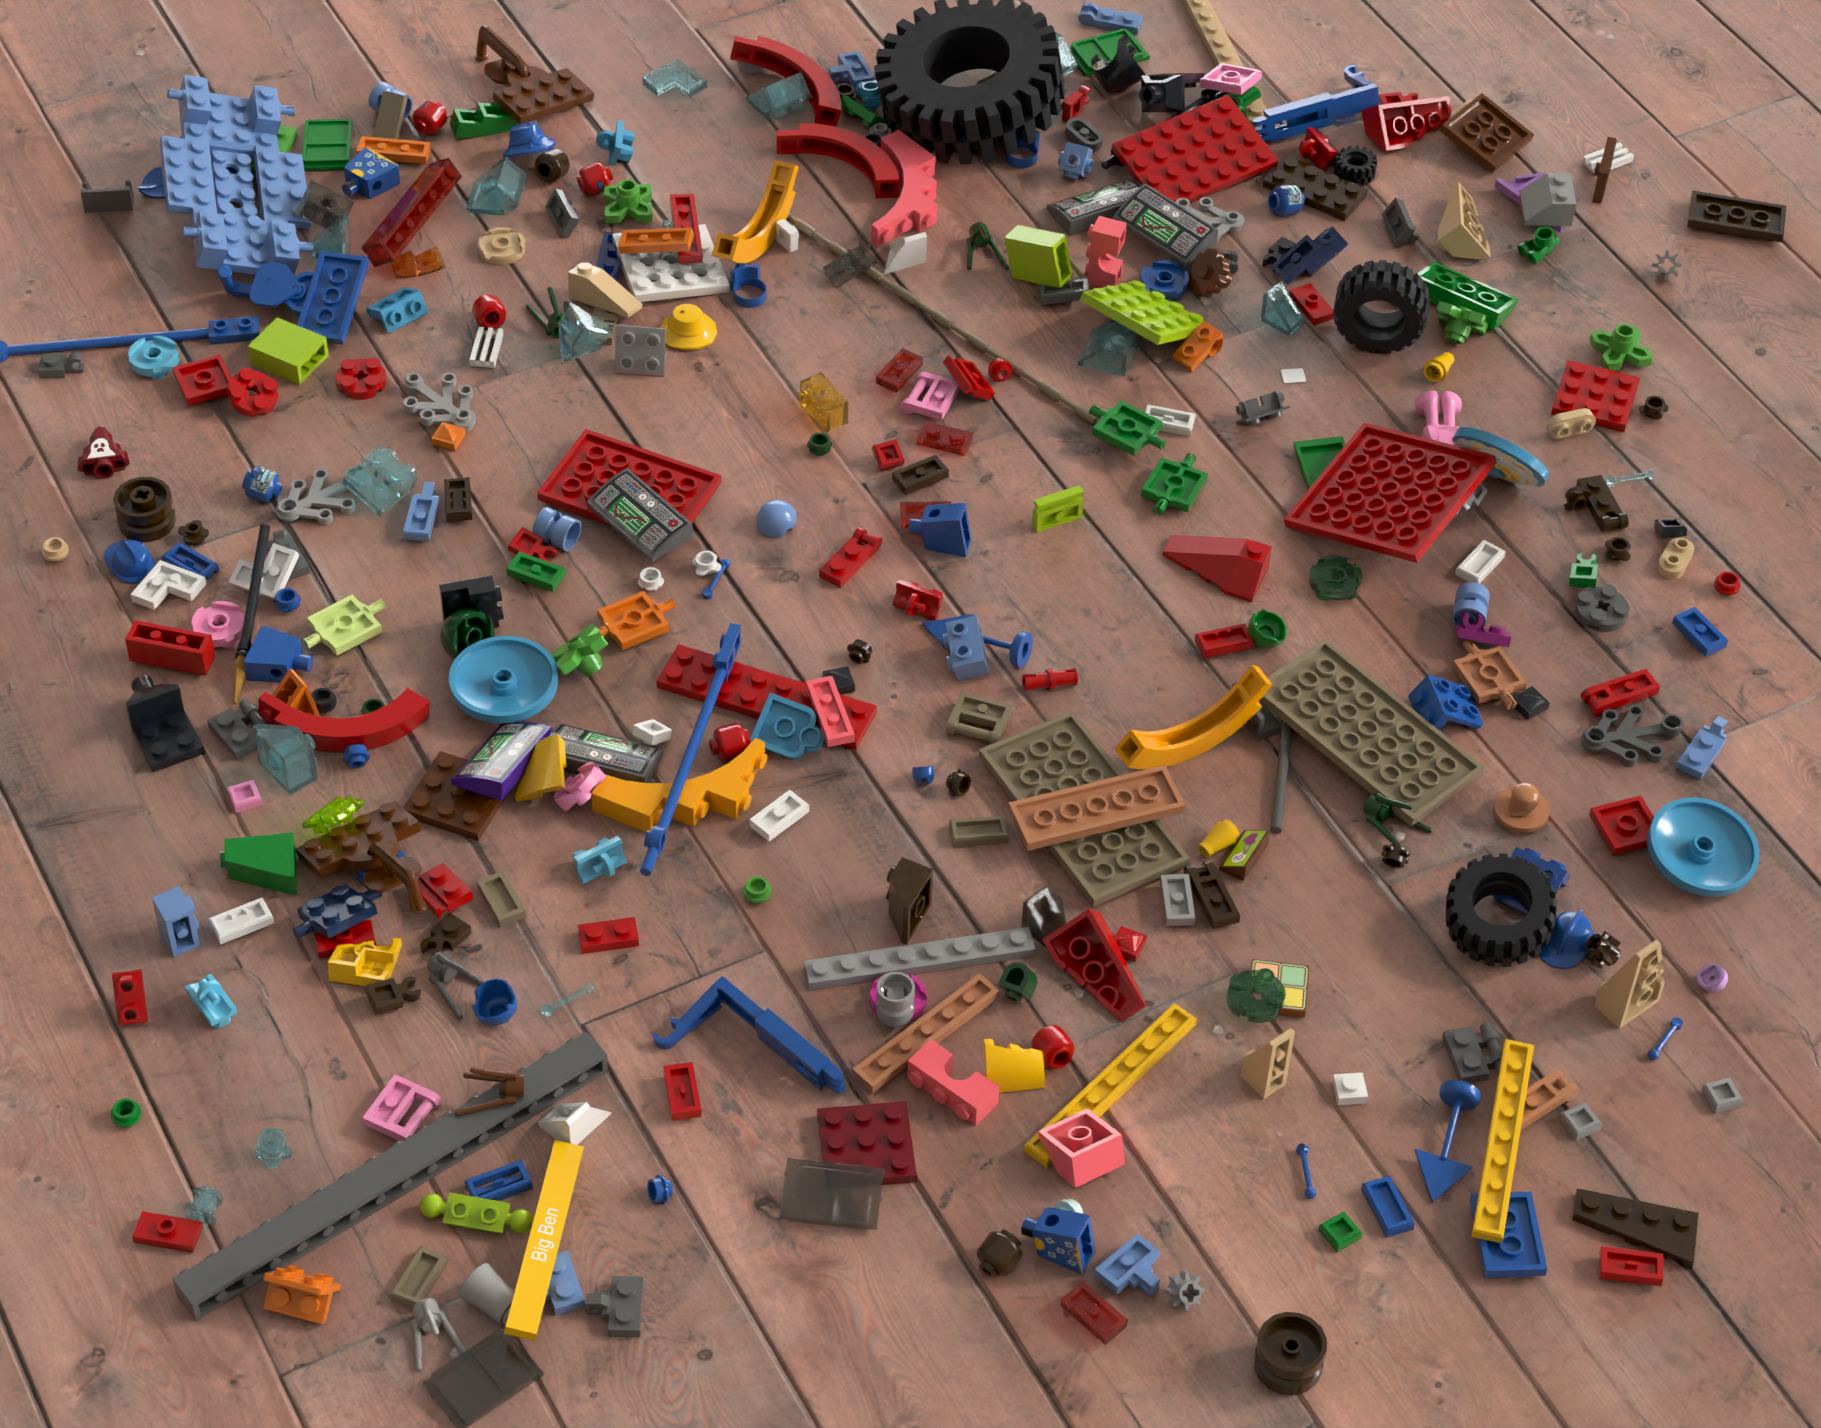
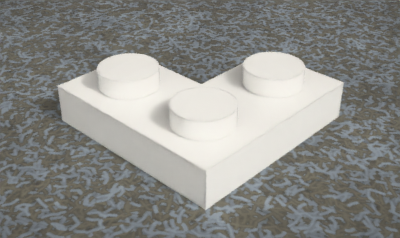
M273 543L264 563L260 596L276 600L277 592L285 588L300 555L297 551ZM239 559L229 583L232 586L249 591L254 563Z
M160 560L131 593L132 602L153 610L159 606L169 593L193 601L206 585V580L204 576Z

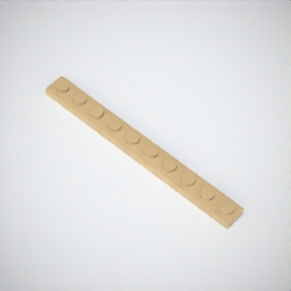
M1182 0L1216 67L1221 63L1244 67L1210 1ZM1261 97L1246 106L1245 115L1251 122L1254 118L1264 116L1263 110H1266V107Z

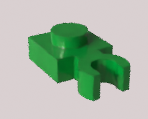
M1578 553L1576 563H1572L1569 586L1596 588L1598 578L1596 555L1592 554L1591 559L1585 560L1582 559V554Z

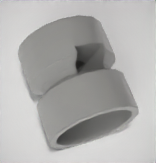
M903 972L886 973L877 983V1017L888 1026H903L912 1019L914 1014V981Z

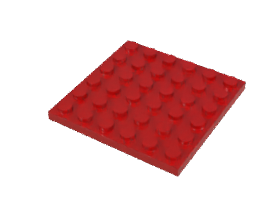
M1363 423L1284 518V523L1286 527L1418 563L1496 465L1495 455Z

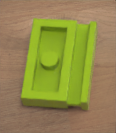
M1077 485L1035 499L1033 502L1035 508H1033L1032 527L1035 532L1038 533L1081 519L1084 501L1082 498L1084 494L1082 487Z

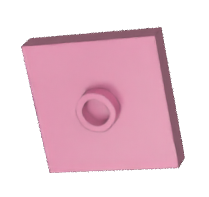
M1221 63L1200 79V87L1242 95L1262 78V71Z

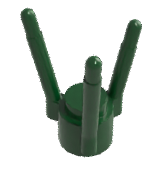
M982 222L973 224L969 229L970 237L966 239L968 244L967 269H972L973 245L984 247L990 244L1004 268L1008 270L1009 265L996 246L993 237L989 234L986 224Z
M548 287L547 290L554 313L549 317L548 324L529 304L526 305V309L545 329L548 336L552 334L555 338H563L573 330L570 322L569 302L567 300L564 301L563 315L559 311L552 287Z
M1379 793L1371 795L1363 807V812L1367 814L1365 820L1373 824L1392 844L1401 846L1379 821H1386L1391 815L1404 821L1392 811V806L1411 810L1413 808L1412 805L1387 798ZM1420 822L1413 825L1428 833L1433 832L1432 828Z

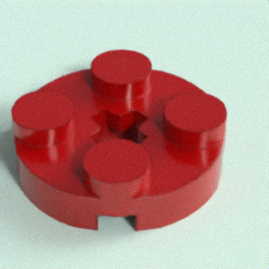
M377 358L345 359L341 362V367L336 372L337 389L340 392L342 390L347 393V397L351 399H370L376 396L375 392L380 389L382 392L387 384L386 371Z
M243 368L230 379L226 395L227 398L229 396L231 406L238 413L249 417H257L258 414L265 413L266 415L274 409L278 399V384L276 380L250 368ZM249 390L255 391L258 395L250 396Z

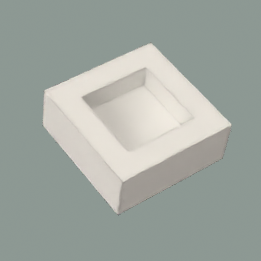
M784 218L777 221L776 241L790 253L798 250L799 233L796 227L788 223Z
M651 719L634 724L632 735L641 739L643 743L654 746L670 740L672 729Z
M1363 1073L1333 1075L1332 1083L1338 1106L1367 1104L1368 1094Z

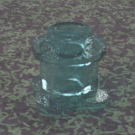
M267 1128L257 1136L256 1158L266 1162L269 1169L278 1168L281 1161L292 1156L291 1147L286 1146L287 1139L285 1133L278 1128Z
M202 1186L194 1189L192 1203H186L184 1210L187 1211L186 1219L198 1220L207 1226H214L217 1220L213 1215L216 1207L222 1203L221 1195L211 1186Z

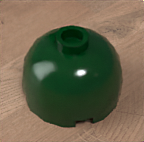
M472 609L458 610L450 614L444 621L440 634L441 644L449 656L456 658L468 646L480 640L494 637L493 622L480 611Z

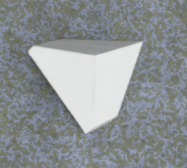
M926 232L889 243L890 250L883 274L926 263Z
M587 1102L557 1104L537 1123L540 1128L555 1139L578 1145L612 1112L590 1107Z

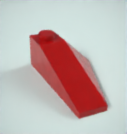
M1449 96L1381 104L1361 110L1365 133L1383 151L1403 149L1412 142L1424 137L1430 131L1442 126L1448 121L1452 109Z
M1171 535L1162 555L1186 570L1192 569L1201 575V579L1207 583L1209 581L1214 582L1220 586V591L1252 602L1269 568L1272 546L1244 538Z
M1088 908L1042 939L1055 963L1070 974L1077 983L1087 989L1121 1021H1125L1147 1006L1115 937L1100 912Z

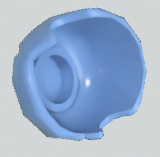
M770 500L761 506L757 515L756 527L761 533L769 537L781 538L788 529H794L797 512L791 504L783 500Z

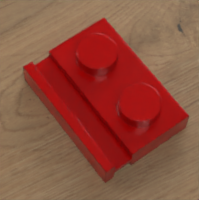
M947 355L943 364L962 391L975 399L982 398L990 401L995 392L974 362L957 357L953 360L951 355Z
M444 863L419 875L418 883L423 900L437 918L442 916V912L446 910L451 912L474 899L472 891Z

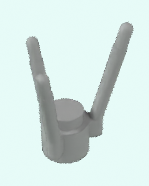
M432 1298L418 1301L413 1307L415 1319L411 1321L414 1330L416 1370H422L421 1330L423 1329L425 1332H433L434 1335H438V1328L441 1324L466 1362L471 1363V1356L447 1320L445 1311L439 1310L437 1301Z

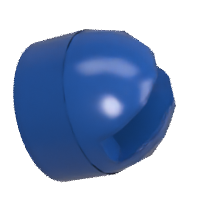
M934 766L912 767L913 779L918 785L922 786V778H926L927 785L932 783L935 776Z

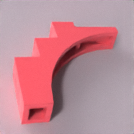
M899 129L881 139V149L891 158L898 171L902 192L892 209L871 226V243L877 248L912 228L921 232L937 223L938 204L933 201L936 199L937 180L932 177L935 175V156Z

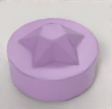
M1709 963L1699 970L1697 982L1704 991L1717 993L1726 986L1728 974L1721 965Z

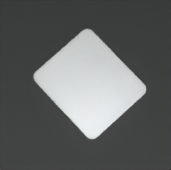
M1302 368L1281 370L1284 383L1306 382Z

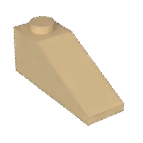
M582 262L568 271L569 298L627 318L642 309V303L603 269L592 266L590 263Z
M1292 1028L1259 1049L1249 1051L1242 1059L1240 1077L1263 1099L1286 1085L1295 1031Z

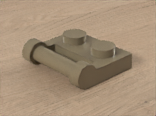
M961 692L948 720L946 733L951 735L957 733L988 741L990 745L1001 741L1012 714L1013 705ZM959 721H967L970 723L993 728L994 730L992 732L989 730L959 723Z

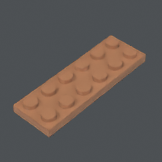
M1166 765L1009 802L1008 810L1027 851L1184 813L1185 803Z

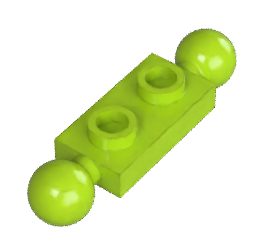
M450 1192L447 1202H444L442 1197L435 1193L425 1195L420 1202V1210L428 1218H436L444 1214L443 1223L446 1225L503 1235L505 1234L506 1225H509L518 1234L527 1233L531 1230L534 1220L532 1214L525 1209H518L513 1213H509L510 1203Z

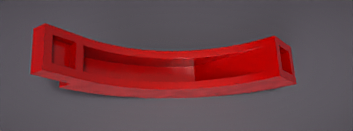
M735 36L730 54L731 60L760 66L785 77L795 84L810 101L814 112V123L837 127L841 113L840 95L832 79L817 63L796 49L766 37L758 36L756 41Z
M799 123V129L776 130L777 154H819L842 160L857 168L868 178L874 189L876 199L899 198L900 179L893 161L878 145L869 139L846 129L823 124Z
M409 688L391 703L376 711L347 718H327L307 714L285 704L267 692H264L258 698L259 715L266 722L274 723L275 736L307 749L345 753V748L351 745H364L367 750L399 740L419 727L429 717L430 701Z

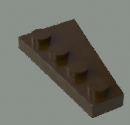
M1577 1188L1572 1220L1607 1235L1611 1233L1624 1237L1626 1239L1625 1242L1637 1247L1638 1244L1655 1250V1253H1662L1665 1259L1669 1256L1681 1261L1682 1266L1692 1270L1695 1257L1698 1212Z

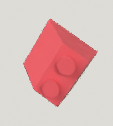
M1088 1108L1038 1131V1136L1058 1175L1075 1188L1125 1165L1122 1134Z

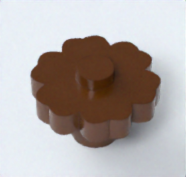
M1207 248L1204 254L1198 253L1191 262L1192 270L1188 273V286L1193 288L1195 295L1210 298L1213 293L1218 294L1222 289L1230 285L1232 274L1230 272L1229 260L1224 258L1223 252Z

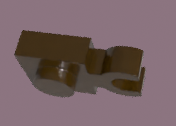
M449 912L430 929L431 937L421 942V952L424 954L427 950L433 948L434 950L431 952L433 956L437 952H443V949L446 947L453 951L472 933L471 926Z
M407 977L400 984H396L394 978L367 984L365 993L375 1015L403 1008L404 1000L410 1002L417 1001L420 998L421 990L412 991L408 989L415 985V977Z

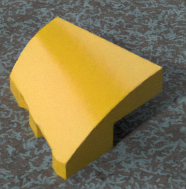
M559 734L546 737L536 744L515 794L517 802L542 798L541 793L565 789V742Z
M392 938L393 944L375 946L374 941L363 942L357 945H337L328 961L329 981L366 987L367 984L390 979L401 950L402 939Z
M984 1039L985 1077L1000 1087L999 1093L1045 1088L1042 1051L1032 1048L1023 1049L1015 1044H1009L1007 1048L995 1046L993 1039Z

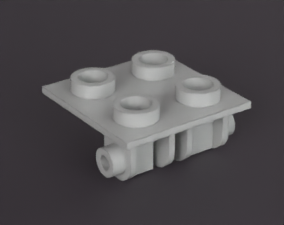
M616 325L615 373L664 376V367L667 361V356H665L666 328Z

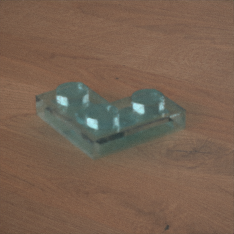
M678 59L642 77L643 85L657 96L674 86L689 97L707 88V80Z

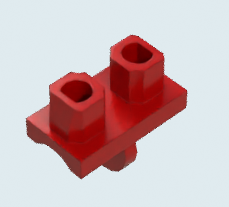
M1308 127L1305 139L1300 142L1299 154L1305 159L1309 158L1319 169L1326 171L1329 164H1335L1338 149L1332 148L1328 144V139L1324 134H1319L1313 127Z
M899 580L896 583V594L892 605L904 609L909 616L918 614L935 621L939 616L943 593L935 589L931 591L922 588L918 583Z
M142 969L112 972L118 1026L148 1022Z

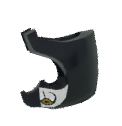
M1123 35L1118 39L1117 53L1109 64L1106 60L1099 59L1097 54L1091 60L1095 77L1105 89L1112 93L1141 81V75H1145L1133 58L1136 49L1131 44L1127 47V44L1131 41L1127 35Z

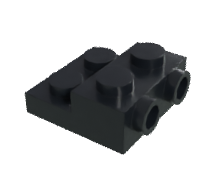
M492 576L439 585L443 623L450 614L461 609H472L484 613L487 618L491 619L494 628H498L499 620L504 619L502 605L497 604V602L502 601L501 589L499 585H494Z

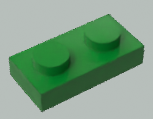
M845 94L841 97V104L846 107L844 111L855 118L857 115L862 117L860 122L871 128L877 123L886 124L887 121Z
M520 551L506 568L507 576L554 592L566 576L564 567Z

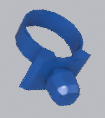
M1036 131L1037 140L1030 145L1020 138L1016 139L1017 149L1027 148L1035 154L1033 157L1019 159L1006 154L1007 163L1017 168H1027L1035 165L1038 160L1040 132Z
M737 263L735 269L730 271V290H733L734 301L742 307H758L767 299L766 284L760 280V265L748 266L746 263ZM751 284V286L763 290L764 294L757 298L747 299L738 296L736 291L741 286Z

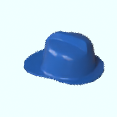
M123 539L110 545L104 553L107 565L120 580L126 583L142 582L156 565L147 547L137 540Z
M1579 909L1578 912L1567 911L1556 917L1554 932L1551 934L1550 941L1546 947L1541 946V953H1539L1544 962L1555 968L1566 969L1576 966L1587 953L1585 944L1588 938L1594 934L1589 920L1584 916V911L1582 909Z

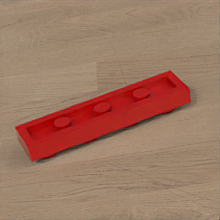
M670 194L673 228L692 227L694 233L690 251L677 252L678 263H703L694 194Z

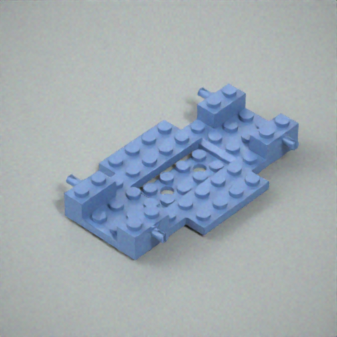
M184 75L179 90L170 88L167 90V98L177 99L179 103L182 138L161 135L159 143L166 210L191 214L192 227L183 226L182 237H193L196 266L218 270L220 266L227 265L231 268L232 272L256 275L258 268L262 264L271 262L287 265L294 275L300 260L299 251L313 253L314 243L301 242L296 235V228L309 230L311 226L303 157L299 154L279 152L277 133L281 124L280 114L294 116L295 106L281 105L278 100L277 88L254 85L250 98L209 93L207 78ZM251 158L255 163L262 220L257 216L258 211L255 207L253 175L250 167ZM232 167L236 169L238 173L231 174L226 168ZM236 201L242 205V208H234L229 202Z

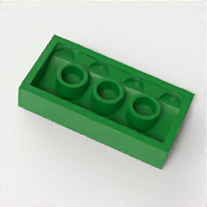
M1436 262L1431 263L1417 273L1428 287L1431 303L1438 305V302L1442 301L1452 304L1457 308L1462 306L1486 315L1485 322L1488 324L1487 328L1493 331L1510 315L1519 300Z

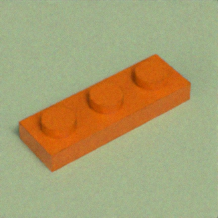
M361 136L356 150L358 154L363 148L368 147L392 162L427 164L431 143Z
M692 227L622 230L618 249L620 254L690 251L694 233Z

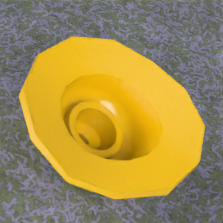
M681 304L675 307L672 315L665 318L659 327L666 328L665 344L670 348L680 350L702 349L711 345L717 336L716 323L703 313L699 307L692 304Z

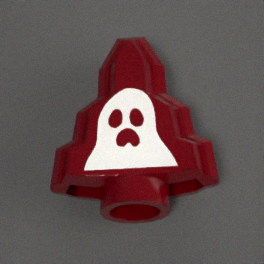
M98 426L90 436V444L83 449V455L78 458L77 469L85 475H95L98 478L106 479L113 476L115 472L125 470L130 462L127 451H122L120 444L113 442L112 434L105 427Z

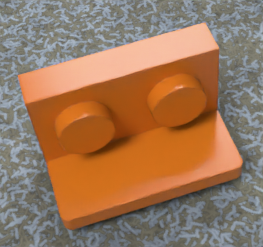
M286 1265V1268H276L275 1271L264 1273L263 1280L269 1281L263 1309L319 1324L326 1323L333 1292L340 1291L342 1285L333 1282V1276L323 1273H315V1276L304 1274L305 1269L293 1265Z

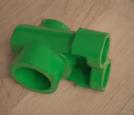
M1540 227L1535 231L1534 239L1530 241L1525 240L1517 246V249L1522 256H1526L1535 265L1544 259V255H1549L1552 249L1560 243V240L1554 234L1552 228Z

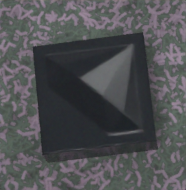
M1679 518L1655 520L1654 529L1661 537L1678 538L1687 536V527Z
M848 666L822 671V678L833 677L839 694L855 692V683Z
M1533 686L1512 696L1517 702L1515 708L1527 720L1549 708L1550 703Z

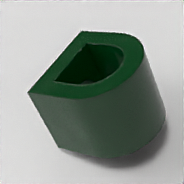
M1014 962L1004 969L998 985L1006 991V997L1016 1002H1021L1022 998L1031 999L1037 986V977L1025 964Z

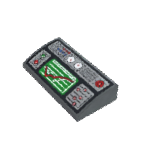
M1126 179L1047 205V210L1069 236L1088 231L1090 225L1095 224L1098 216L1113 219L1118 209L1142 184L1132 179Z
M1146 183L1137 189L1113 216L1114 220L1126 222L1127 230L1185 267L1192 262L1198 253H1204L1207 248L1214 246L1217 241V228Z
M628 468L607 481L587 502V506L651 562L693 539L692 523Z
M562 723L557 725L549 735L559 734L563 739L566 754V768H564V772L576 775L580 774L577 770L579 767L588 762H594L605 775L626 781L649 783L664 752L663 748Z

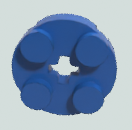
M1159 260L1153 262L1152 266L1148 268L1145 266L1142 269L1140 282L1146 285L1145 288L1150 292L1157 291L1162 293L1165 299L1178 301L1188 288L1189 274L1186 270L1184 273L1176 262Z

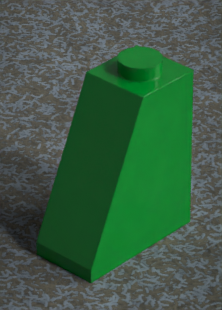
M293 833L224 839L225 850L220 851L221 868L226 867L228 879L291 895L298 894L297 858Z

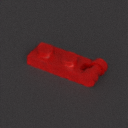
M862 527L856 528L853 536L819 569V577L841 588L880 548L882 538L875 534H868L867 530Z
M1643 669L1588 687L1583 690L1580 697L1586 704H1590V710L1594 716L1600 717L1606 709H1614L1659 694L1660 686L1649 671Z

